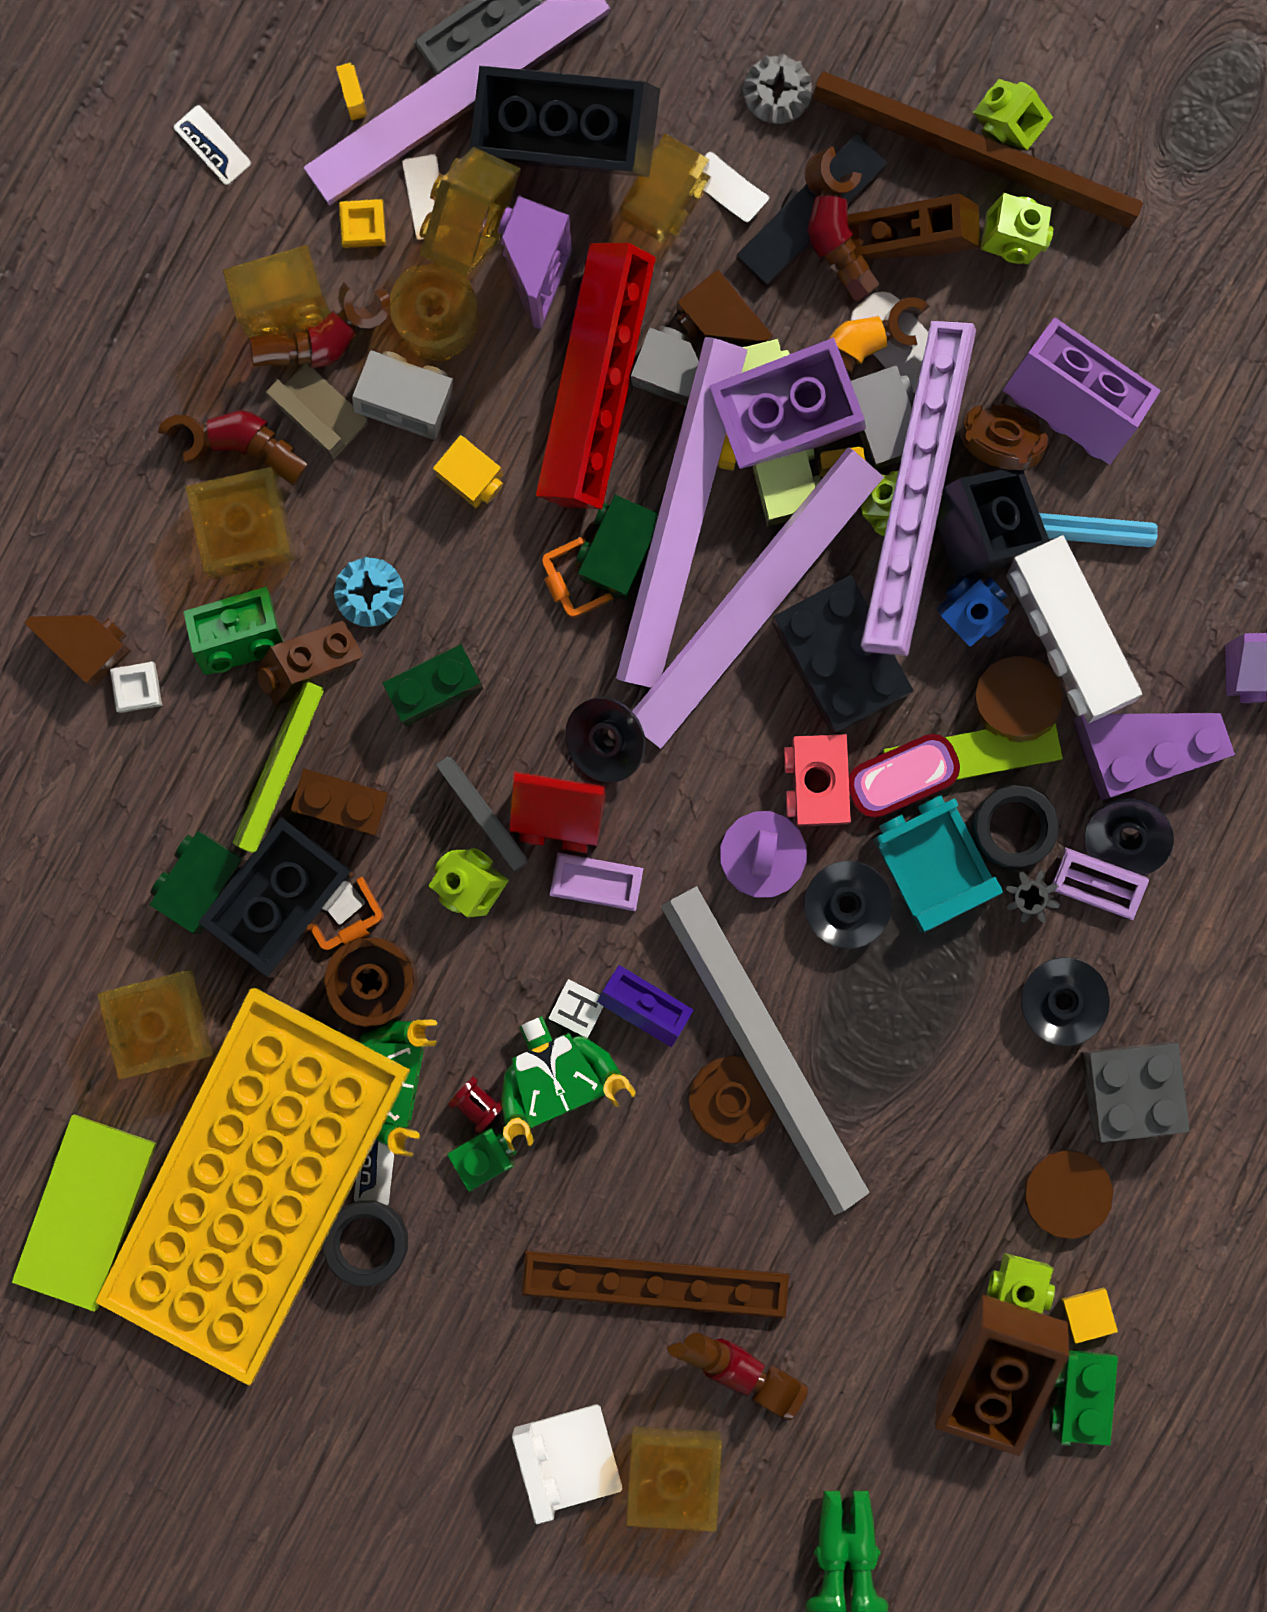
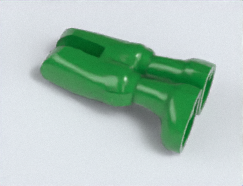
M824 1490L820 1514L819 1544L814 1551L819 1567L824 1570L823 1587L818 1596L812 1597L806 1602L805 1612H846L844 1597V1570L846 1562L850 1563L853 1576L850 1612H888V1602L877 1595L872 1580L871 1570L876 1568L881 1552L878 1546H876L874 1519L869 1490L852 1491L851 1523H842L843 1509L840 1490Z

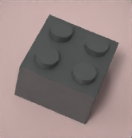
M1162 1042L1082 1052L1092 1139L1099 1142L1190 1132L1179 1043Z

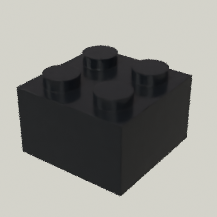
M1003 469L960 478L943 488L936 524L956 579L1010 567L1015 557L1049 542L1024 470Z

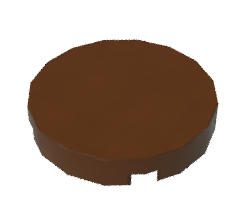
M993 404L991 409L983 410V405H979L966 413L960 437L963 445L976 458L989 465L1007 470L1032 468L1042 460L1047 447L1048 437L1046 432L1042 434L1038 430L1040 423L1033 416L1021 409L1005 404Z
M1014 656L1000 659L985 670L978 680L974 702L978 718L988 731L996 736L999 734L1002 737H1006L1009 741L1024 742L1035 740L1051 730L1061 712L1063 693L1060 681L1050 667L1034 658Z
M734 1055L716 1058L702 1067L692 1081L689 1094L692 1117L701 1131L716 1141L732 1144L750 1141L766 1129L774 1116L775 1109L746 1058Z
M1060 1150L1046 1154L1034 1165L1025 1180L1024 1201L1028 1214L1041 1229L1056 1237L1075 1239L1091 1234L1105 1222L1112 1208L1113 1188L1109 1174L1097 1160L1080 1151Z

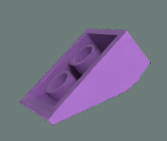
M834 337L709 385L740 469L820 447L866 430L865 418Z

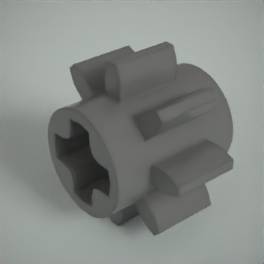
M1041 870L1035 880H1029L1028 875L1024 871L1020 872L1019 877L1023 884L1019 887L1014 885L1006 887L1007 891L1015 894V901L1010 903L1007 909L1013 910L1018 907L1023 911L1022 923H1026L1030 914H1037L1039 920L1043 923L1047 921L1044 909L1047 906L1051 908H1059L1060 906L1057 901L1051 900V892L1055 891L1059 885L1052 884L1047 886L1042 882L1045 877V871ZM1034 885L1040 887L1039 895L1045 898L1044 903H1037L1033 908H1029L1026 906L1027 898L1021 896L1022 891L1030 890Z

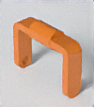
M584 537L575 539L546 553L542 559L543 567L548 575L544 579L555 603L561 602L565 613L571 618L579 617L613 600L611 593H608L574 609L569 599L571 596L560 572H556L551 562L581 547L586 541Z
M363 876L356 880L375 915L364 921L360 919L338 932L339 935L329 941H326L316 924L311 931L321 948L333 950L343 943L346 945L353 940L364 938L369 935L368 929L383 920V912Z

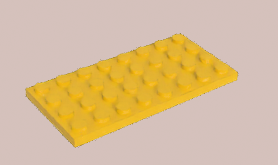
M256 988L250 989L95 1302L250 1386L255 1381L411 1070Z

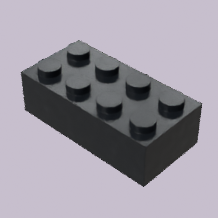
M479 65L469 155L488 161L649 178L661 89L645 81Z

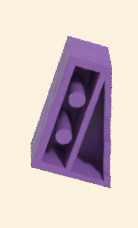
M1221 713L1108 714L1089 724L1083 715L1073 718L1101 801L1235 755Z

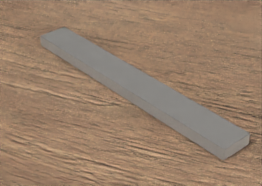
M696 886L663 904L661 908L833 1214L841 1213L870 1192Z

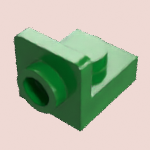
M491 1127L447 1153L468 1192L514 1167L515 1163L512 1156L516 1155L517 1151L515 1147L514 1150L508 1148L503 1135L504 1131L498 1134L495 1128Z

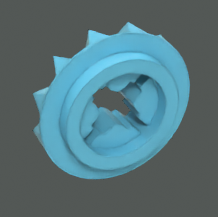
M363 557L354 562H349L336 577L334 590L336 604L343 616L354 624L365 627L384 624L393 618L401 607L404 596L402 580L398 572L383 559ZM366 574L369 575V579L374 587L387 589V591H380V594L373 595L370 610H368V604L363 596L350 594V592H356L357 589L364 587Z

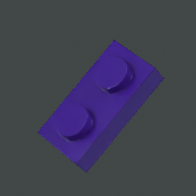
M618 965L596 1001L670 1047L676 1042L693 1012L692 1008Z

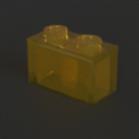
M664 133L652 153L650 177H637L620 205V218L665 244L671 233L678 236L690 213L685 211L693 197L699 200L710 184L712 177L707 174L709 159Z

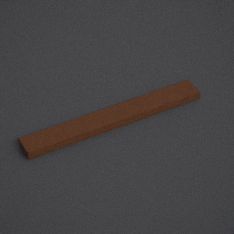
M825 71L821 72L816 83L813 99L1129 229L1137 219L1143 203L1141 200Z

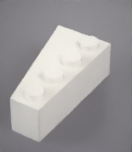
M1062 535L1015 557L1006 577L1027 613L1033 630L1046 647L1048 659L1057 676H1062L1070 690L1067 692V696L1076 715H1083L1089 724L1136 702L1141 697L1142 692L1064 536Z

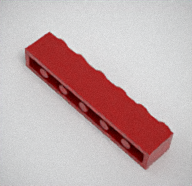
M629 242L590 243L536 491L537 497L562 507L603 508L656 260L655 256Z

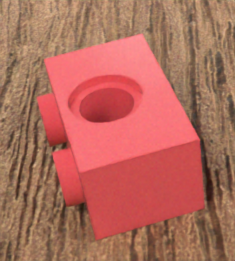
M847 734L794 736L791 740L792 747H784L785 773H793L794 791H786L787 817H795L796 827L849 824L851 819ZM818 769L826 774L828 787L825 791L814 793L806 787L804 778L808 771Z

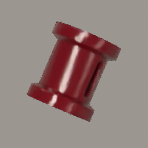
M473 1075L447 1105L451 1109L457 1107L476 1125L475 1131L480 1134L502 1110L501 1101L496 1102L477 1085L478 1079Z

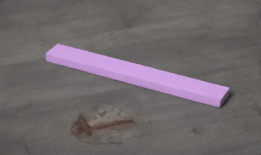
M546 0L304 166L306 174L328 205H332L475 106L479 65L528 70L610 14V7L605 0Z
M931 321L861 644L864 651L904 656H908L976 334V328L973 323Z
M705 337L616 676L618 680L650 688L663 674L726 434L709 385L742 373L748 350L716 338Z
M849 447L632 711L640 721L645 737L659 748L665 745L884 478L854 450Z

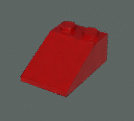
M514 772L510 831L511 833L519 834L518 842L544 846L546 838L562 841L561 849L587 853L588 846H598L606 798L605 788L603 786Z

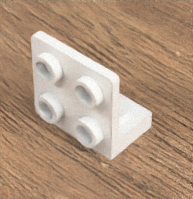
M595 1404L514 1427L512 1438L536 1524L553 1520L555 1510L621 1492L622 1483L600 1405Z

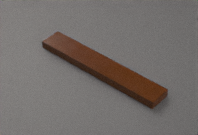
M526 1250L522 1296L786 1319L789 1273Z

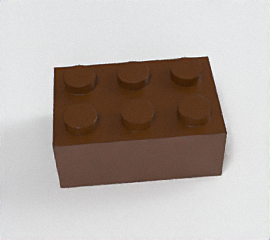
M983 1294L936 1394L935 1429L1020 1456L1069 1357L1068 1322Z

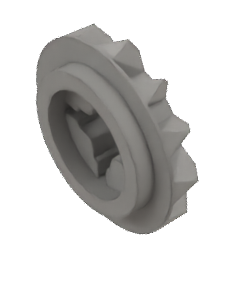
M785 54L774 57L766 55L761 61L751 66L746 76L743 88L745 102L750 111L765 122L782 124L793 121L806 110L812 96L811 75L803 68L801 61H794ZM778 73L783 74V84L785 87L790 88V92L783 91L781 98H778V103L773 104V91L770 88H766V84H774L775 78H778Z

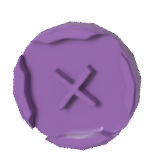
M772 811L752 812L738 818L726 831L720 846V864L727 880L739 892L755 898L774 897L788 891L801 878L807 862L806 843L799 828L787 817Z

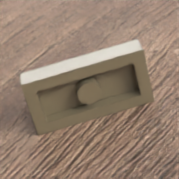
M304 364L285 385L277 380L266 391L271 401L333 459L368 424L366 417L355 413L353 405L313 368H310L309 364Z

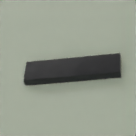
M858 134L833 157L830 162V173L836 181L839 182L842 176L852 172L862 173L858 185L853 190L842 195V198L847 200L848 206L887 167V162ZM807 184L736 254V259L766 288L811 244L807 229L814 199L817 196L809 189Z

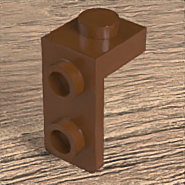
M339 621L271 646L255 670L260 687L265 693L270 695L275 706L289 702L304 682L356 663L362 658L363 654L345 622Z

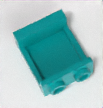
M941 795L918 806L921 815L908 822L905 821L903 815H900L880 825L879 828L882 835L873 839L919 932H925L1003 893L996 877H991L957 809L959 805L954 798L945 803Z

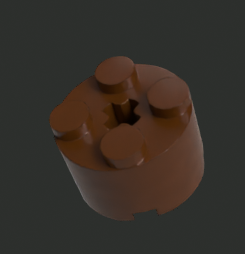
M375 937L359 938L340 947L330 959L324 977L327 996L333 1009L343 1019L360 1026L382 1025L399 1018L412 1004L418 983L417 969L408 953L392 941ZM376 970L379 972L377 980L382 983L380 990L371 989L367 993L365 991L366 983L361 980L362 975L372 974Z

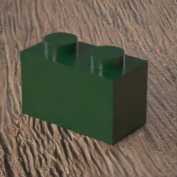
M616 494L610 505L604 502L603 508L598 510L593 522V526L598 528V532L592 544L586 541L583 543L574 564L580 567L578 573L579 580L627 601L649 553L659 514Z
M462 644L382 682L401 722L405 726L484 689Z
M197 831L194 837L187 835L178 846L174 857L179 860L170 874L164 871L158 877L151 888L150 893L154 895V898L149 904L193 934L202 933L205 927L198 923L199 920L247 861L207 834Z

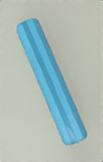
M1039 513L1049 539H1056L1063 535L1067 541L1149 548L1153 547L1157 541L1158 529L1155 523Z

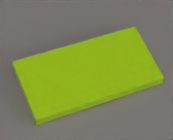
M304 682L296 692L232 842L234 845L252 853L256 852L324 692L323 688L310 682Z
M73 1114L12 1283L94 1312L97 1311L99 1304L95 1301L116 1260L157 1143Z

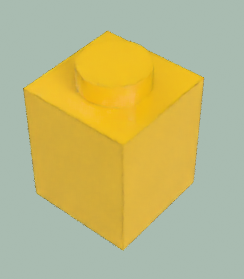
M462 435L457 438L433 467L435 475L475 508L482 501L487 504L490 503L503 486V483L500 481L503 476L501 467Z

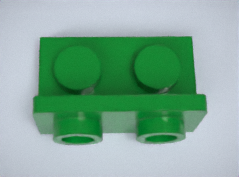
M267 586L183 611L192 653L204 675L223 673L232 667L256 660L261 661L271 646L284 642L279 631L272 598Z
M1069 1350V1357L1054 1387L1059 1388L1058 1405H1051L1049 1414L1050 1432H1055V1439L1061 1445H1070L1071 1442L1111 1446L1118 1356L1115 1354Z

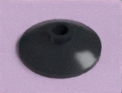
M608 697L591 698L578 705L567 721L565 737L569 754L577 767L587 776L597 781L614 783L628 778L640 767L646 750L645 734L636 715L623 703ZM608 730L614 734L616 742L610 739Z
M1119 799L1103 805L1094 812L1086 827L1085 844L1091 857L1144 876L1156 871L1168 860L1174 846V832L1167 816L1156 806L1137 799ZM1132 828L1137 830V832L1128 834L1123 829Z
M840 861L826 866L813 877L805 893L804 911L809 926L821 940L839 948H858L871 943L884 931L891 917L892 898L887 883L876 870L861 862ZM843 897H850L854 900L855 908L849 914L843 913L839 909V901Z
M1062 957L1042 963L1029 975L1022 990L1021 1007L1028 1026L1036 1035L1052 1044L1070 1046L1087 1041L1102 1028L1108 1016L1110 997L1104 979L1095 968L1079 959ZM1060 993H1066L1070 997V1005L1065 1010L1059 1009L1055 1003V999Z

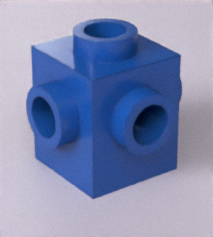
M976 574L972 575L969 579L964 577L956 580L946 591L948 598L936 608L941 617L971 647L983 635L989 638L1005 624L1006 619L1004 616L1009 610L1002 600L1008 595L990 576L983 582ZM981 603L979 608L971 610L975 604Z

